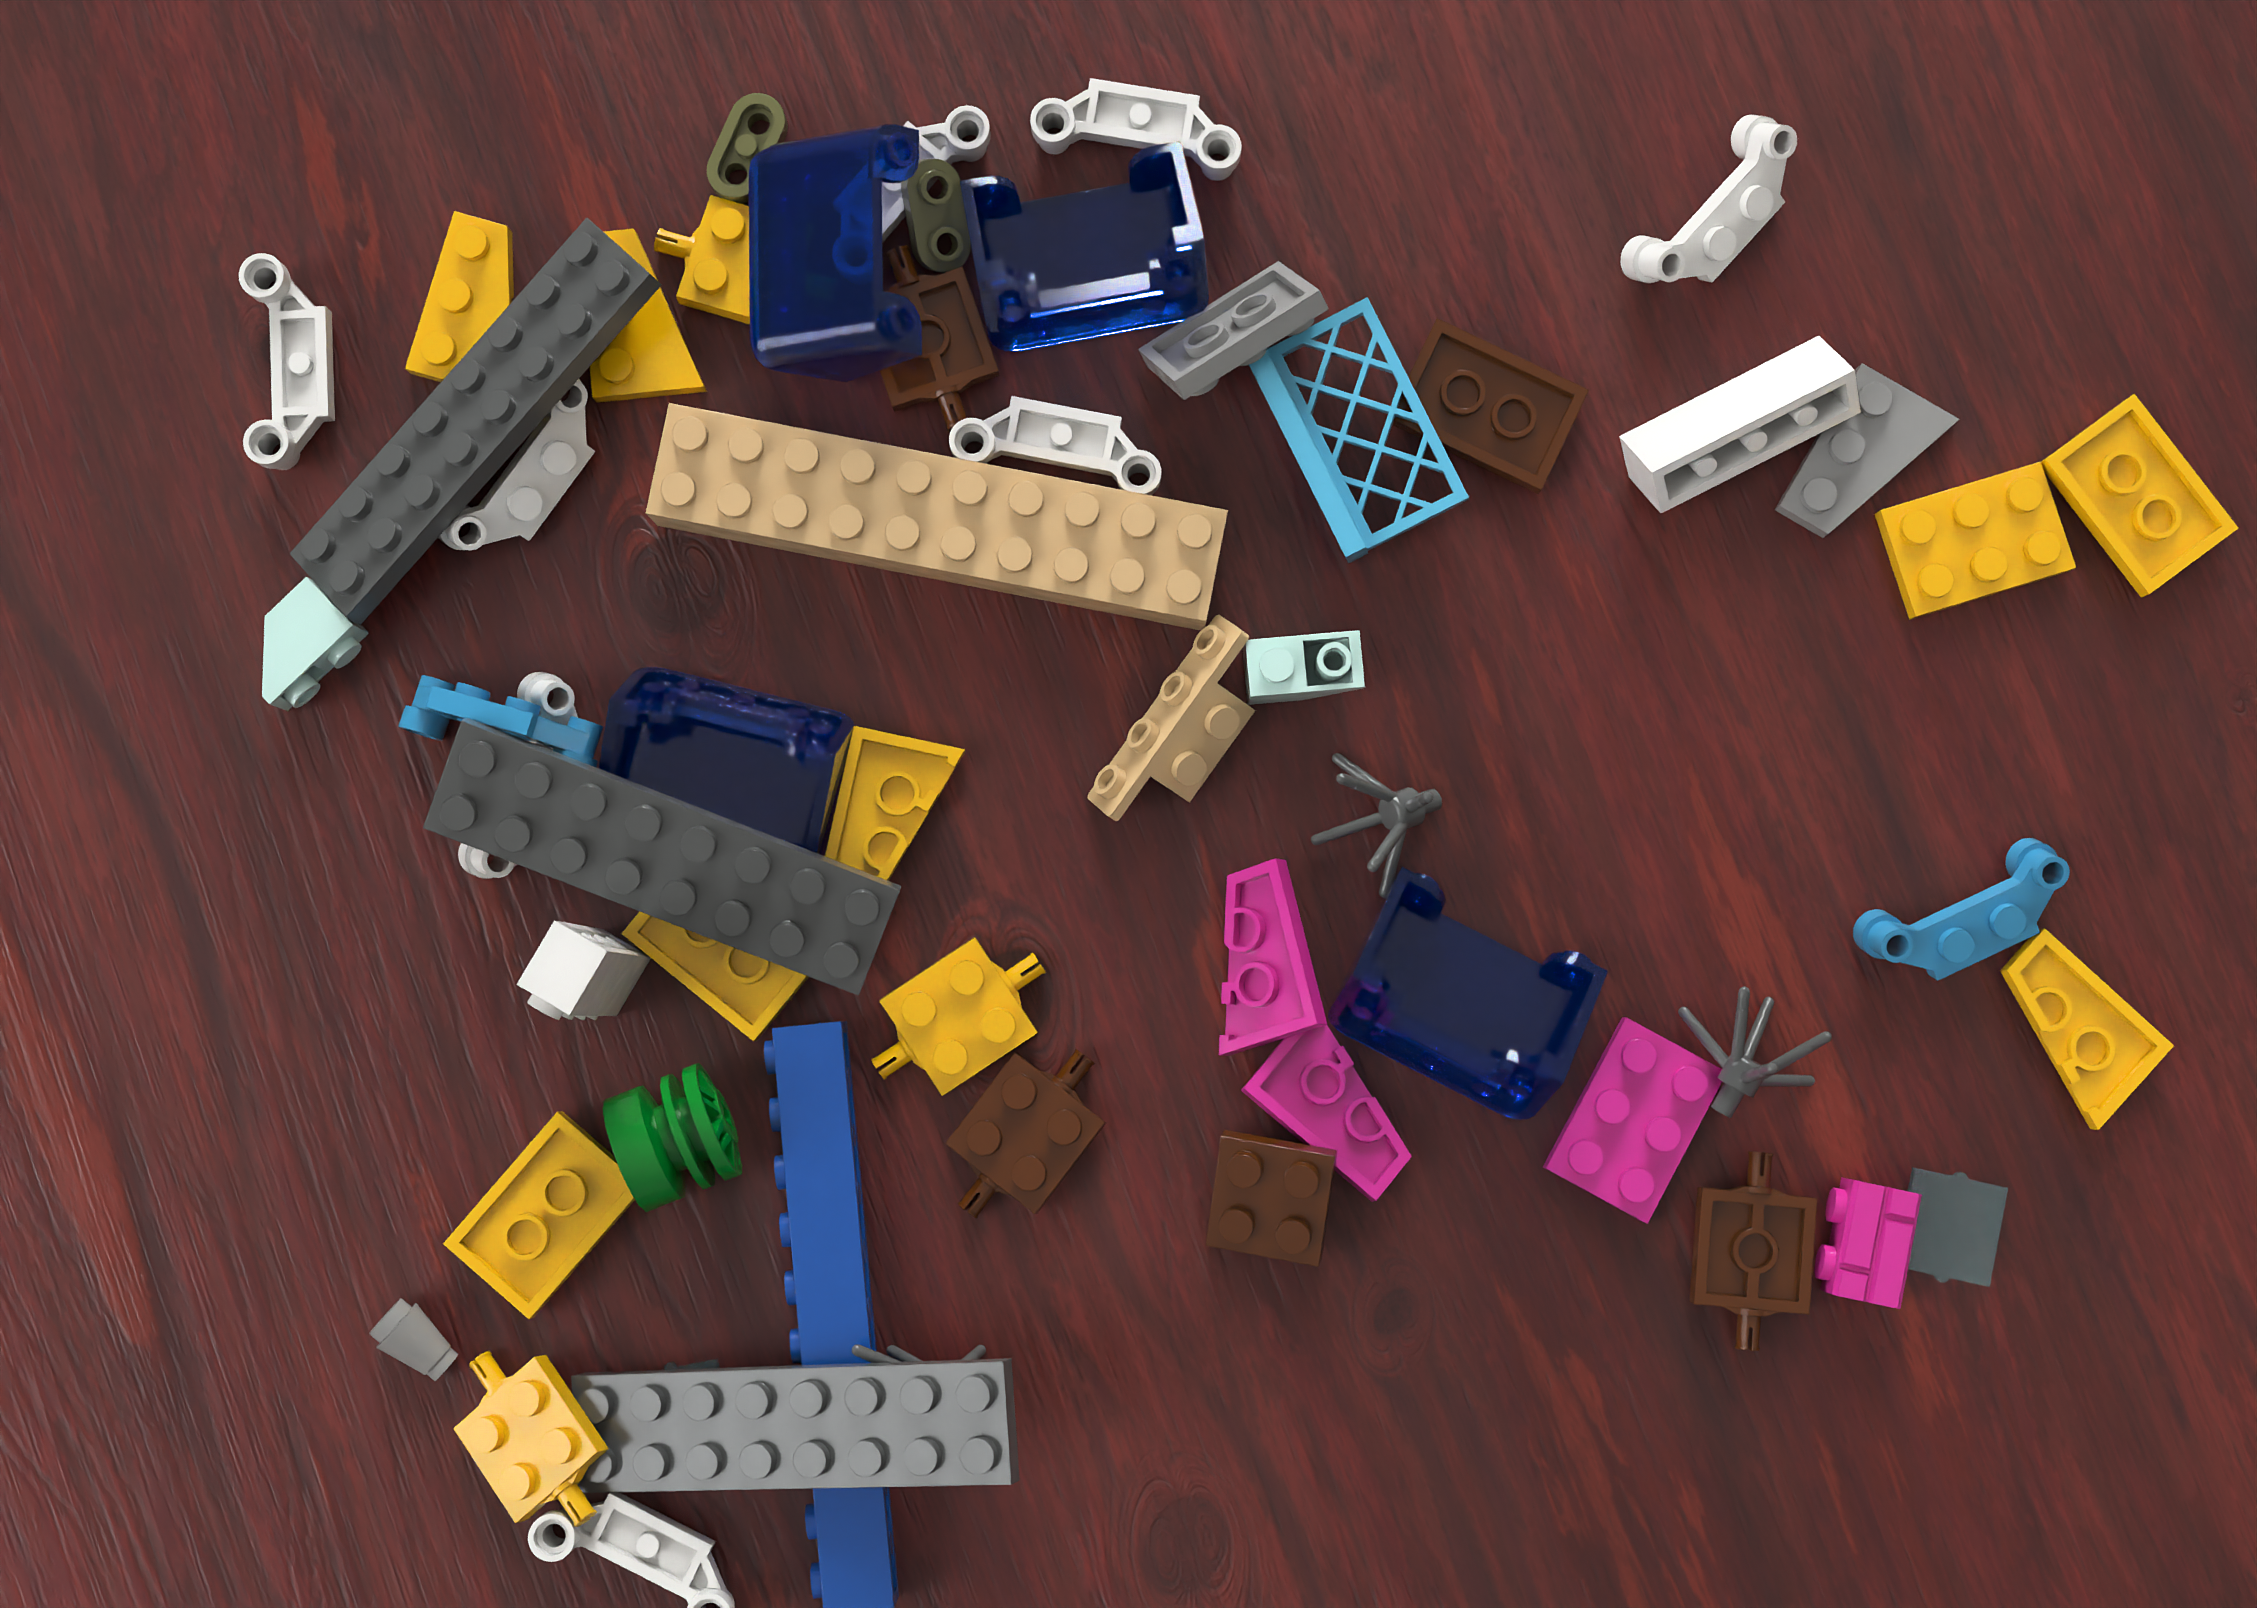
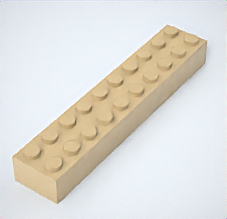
M673 403L668 405L646 508V514L657 526L1200 631L1206 627L1228 510Z

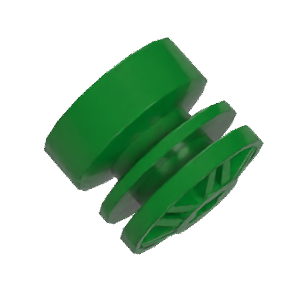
M700 1063L682 1069L683 1086L674 1074L661 1077L660 1092L663 1105L658 1106L654 1097L644 1086L635 1087L603 1101L602 1110L605 1127L618 1167L629 1191L645 1212L686 1196L685 1169H688L693 1179L703 1190L715 1185L714 1167L725 1181L742 1175L738 1134L733 1117L723 1095L715 1087L707 1071Z

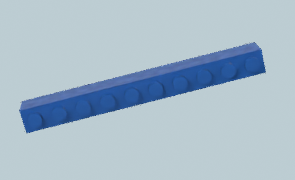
M847 1021L772 1028L773 1040L764 1042V1059L767 1074H776L778 1097L770 1098L769 1115L772 1131L781 1132L783 1155H775L774 1172L777 1189H786L788 1212L780 1213L779 1228L782 1247H791L793 1270L785 1271L784 1276L786 1301L788 1306L796 1305L798 1328L790 1329L791 1359L793 1364L801 1363L802 1365L871 1363L853 1355L851 1351L852 1347L856 1344L877 1351ZM889 1487L813 1488L814 1503L806 1504L805 1507L807 1537L809 1540L817 1539L819 1562L811 1563L810 1568L813 1598H822L823 1608H894L899 1598Z

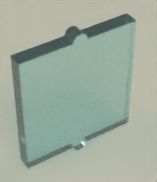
M1912 1167L1908 1192L1922 1194L1908 1269L1933 1274L1937 1281L1943 1283L1951 1278L1990 1287L2008 1188L1969 1180L1964 1172H1955L1951 1176Z

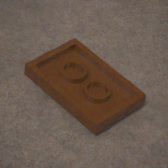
M1438 318L1408 376L1446 451L1536 494H1539L1589 392L1588 389ZM1402 395L1398 409L1412 413L1404 395ZM1399 417L1394 418L1393 426L1422 439L1423 433L1418 423Z

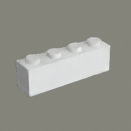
M1817 336L1619 436L1628 476L1660 513H1663L1861 413L1855 370L1820 336Z
M554 920L516 985L532 993L527 1001L528 1004L557 1020H560L561 1016L572 1020L574 1016L581 1020H585L586 1017L596 1020L598 1016H617L651 958L604 929Z

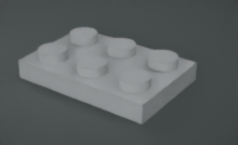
M1277 261L1138 350L1147 367L1185 400L1190 396H1199L1210 391L1217 385L1220 377L1234 368L1258 361L1265 355L1269 346L1285 336L1297 335L1307 330L1314 323V318L1329 308L1318 288Z

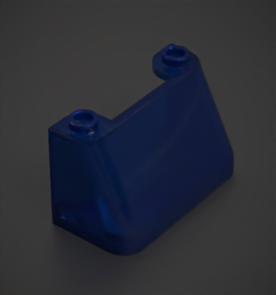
M885 124L783 142L760 151L751 160L748 172L750 342L756 359L764 367L779 372L848 382L922 355L920 315L916 307L906 297L883 291L882 182L897 184L914 175L919 163V130L896 124Z
M1181 141L1150 146L1135 154L1128 165L1129 183L1020 202L1019 192L1015 183L1005 177L984 176L960 181L988 337L992 345L1008 352L1023 351L1181 322L1204 311L1209 301L1205 242Z
M659 667L639 668L629 676L609 699L599 769L822 855L848 754L854 721L847 715L835 710Z
M1402 867L1393 880L1328 1011L1330 1023L1344 1035L1499 1114L1519 1120L1530 1119L1536 1115L1564 1083L1608 971L1592 963L1587 956L1577 951L1567 950L1552 953L1540 964L1441 914L1446 898L1438 883L1425 874L1414 873Z

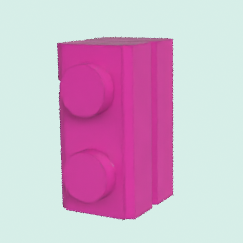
M1841 1177L1840 1187H1833L1830 1190L1826 1202V1221L1833 1222L1829 1245L1822 1244L1819 1247L1815 1260V1277L1822 1279L1820 1290L1840 1297L1901 1309L1922 1194Z

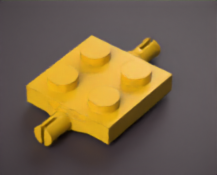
M710 195L701 224L694 231L691 238L666 231L662 228L657 232L658 238H655L654 251L685 260V271L676 294L680 305L786 334L793 310L805 294L832 301L835 304L839 299L838 294L841 293L842 280L811 272L810 259L819 235L817 225Z
M974 937L881 998L879 1001L895 1024L899 1040L898 1043L871 1059L877 1069L893 1057H896L895 1060L879 1069L878 1072L885 1080L887 1076L913 1061L927 1072L943 1096L1037 1034L1036 1028L1021 1006L1018 992L1019 989L1046 973L1042 965L1039 964L1021 975L1022 972L1039 962L1034 953L1032 952L1031 955L1007 971H1004L1003 968L990 960L976 937Z
M490 1351L477 1356L475 1361L470 1362L469 1367L474 1371L487 1393L483 1396L479 1406L453 1429L515 1523L528 1520L547 1502L557 1499L568 1513L575 1527L586 1523L597 1511L593 1509L578 1484L583 1479L588 1467L609 1449L547 1355L533 1357L518 1372L507 1378Z

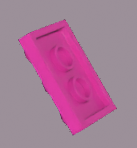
M1622 1017L1543 1168L1648 1224L1722 1083L1718 1078L1722 1069L1633 1020Z

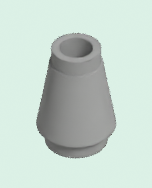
M402 1298L390 1308L369 1333L379 1342L376 1347L377 1349L420 1373L427 1374L434 1381L447 1370L458 1356V1353L450 1347L451 1345L418 1304L415 1303L411 1307Z

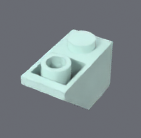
M305 577L265 615L262 697L270 705L286 711L292 706L298 708L310 701L320 689L318 682L333 667L338 669L352 661L361 650L362 646L359 642L369 634L362 625L345 617L319 586L308 577Z
M1360 630L1250 639L1243 646L1248 705L1306 700L1365 688Z

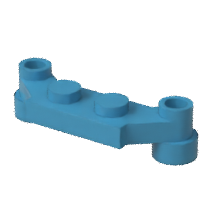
M426 675L421 676L412 705H405L398 725L399 728L443 741L450 719L461 722L465 718H470L521 739L551 747L557 753L593 767H597L598 761L593 759L603 730L601 725L570 716L567 726L540 717L538 715L541 706L519 698L507 696L505 705L489 701L490 692L469 684L458 682L455 691H453L455 685Z
M2034 838L2021 839L2011 846L2006 855V869L2011 878L1911 925L1902 924L1899 919L1884 910H1869L1862 914L1854 925V941L1861 950L1874 958L1924 968L1929 976L1938 981L2040 933L2037 921L2053 892L2067 882L2070 873L2069 866L2064 859L2058 857L2056 851L2051 846Z

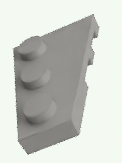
M1862 363L1855 370L1861 413L1817 435L1777 504L1775 511L1824 538L1960 419Z

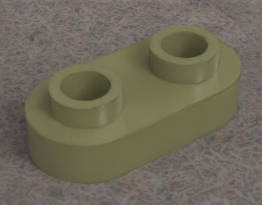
M752 93L743 96L734 104L707 163V177L718 197L743 204L756 198L762 191L788 131L784 111L773 97L763 93ZM763 120L770 123L768 130L763 134L757 135L751 132L752 125L757 121ZM736 170L747 172L744 182L740 184L728 182L732 172Z
M922 159L916 161L905 171L901 182V192L912 252L917 262L925 269L945 273L960 268L967 260L971 250V239L961 181L956 170L943 160ZM932 177L938 178L942 185V191L935 199L927 192V183ZM944 233L950 237L952 242L950 251L945 255L941 254L937 249V240Z

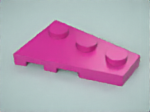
M1275 858L1227 875L1224 944L1229 948L1228 982H1222L1221 1004H1226L1225 1035H1220L1219 1037L1220 1056L1234 1055L1327 1025L1286 860Z
M1328 1025L1284 1038L1241 1091L1303 1144L1338 1150L1335 1171L1371 1202L1377 1201L1410 1160L1411 1154L1377 1099L1372 1097L1353 1067L1354 1062L1344 1046L1339 1045Z

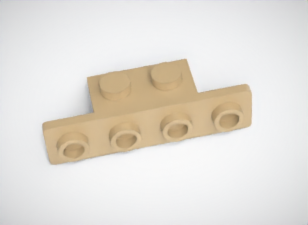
M1216 615L1210 624L1198 633L1194 640L1193 648L1178 669L1163 682L1158 697L1143 718L1139 719L1131 727L1127 740L1110 764L1098 773L1094 786L1088 793L1087 798L1108 817L1118 821L1150 776L1190 803L1256 711L1218 684L1220 678L1248 641L1249 635L1221 615Z

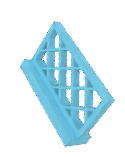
M1368 297L1314 324L1302 333L1293 335L1268 348L1262 358L1249 364L1348 563L1368 554L1369 550L1469 500V496ZM1364 316L1373 334L1366 356L1335 347L1342 326ZM1332 332L1328 344L1315 341ZM1377 344L1386 362L1373 359ZM1304 346L1324 352L1315 382L1293 376L1283 357ZM1332 355L1363 364L1353 394L1322 385ZM1370 367L1394 375L1398 386L1391 406L1360 397ZM1298 386L1312 390L1308 404H1306ZM1319 393L1350 402L1340 432L1316 424L1312 414ZM1402 395H1404L1412 413L1398 409ZM1357 405L1388 414L1378 444L1347 435ZM1395 417L1418 423L1423 437L1416 456L1385 447ZM1323 436L1337 440L1333 455ZM1344 443L1375 452L1365 482L1342 475L1337 464ZM1428 444L1438 463L1423 459ZM1382 454L1413 464L1404 494L1372 485ZM1420 466L1443 473L1453 492L1434 503L1410 497ZM1348 485L1362 489L1358 505ZM1371 492L1401 502L1394 523L1372 534L1362 515L1369 493ZM1408 504L1421 508L1403 518Z

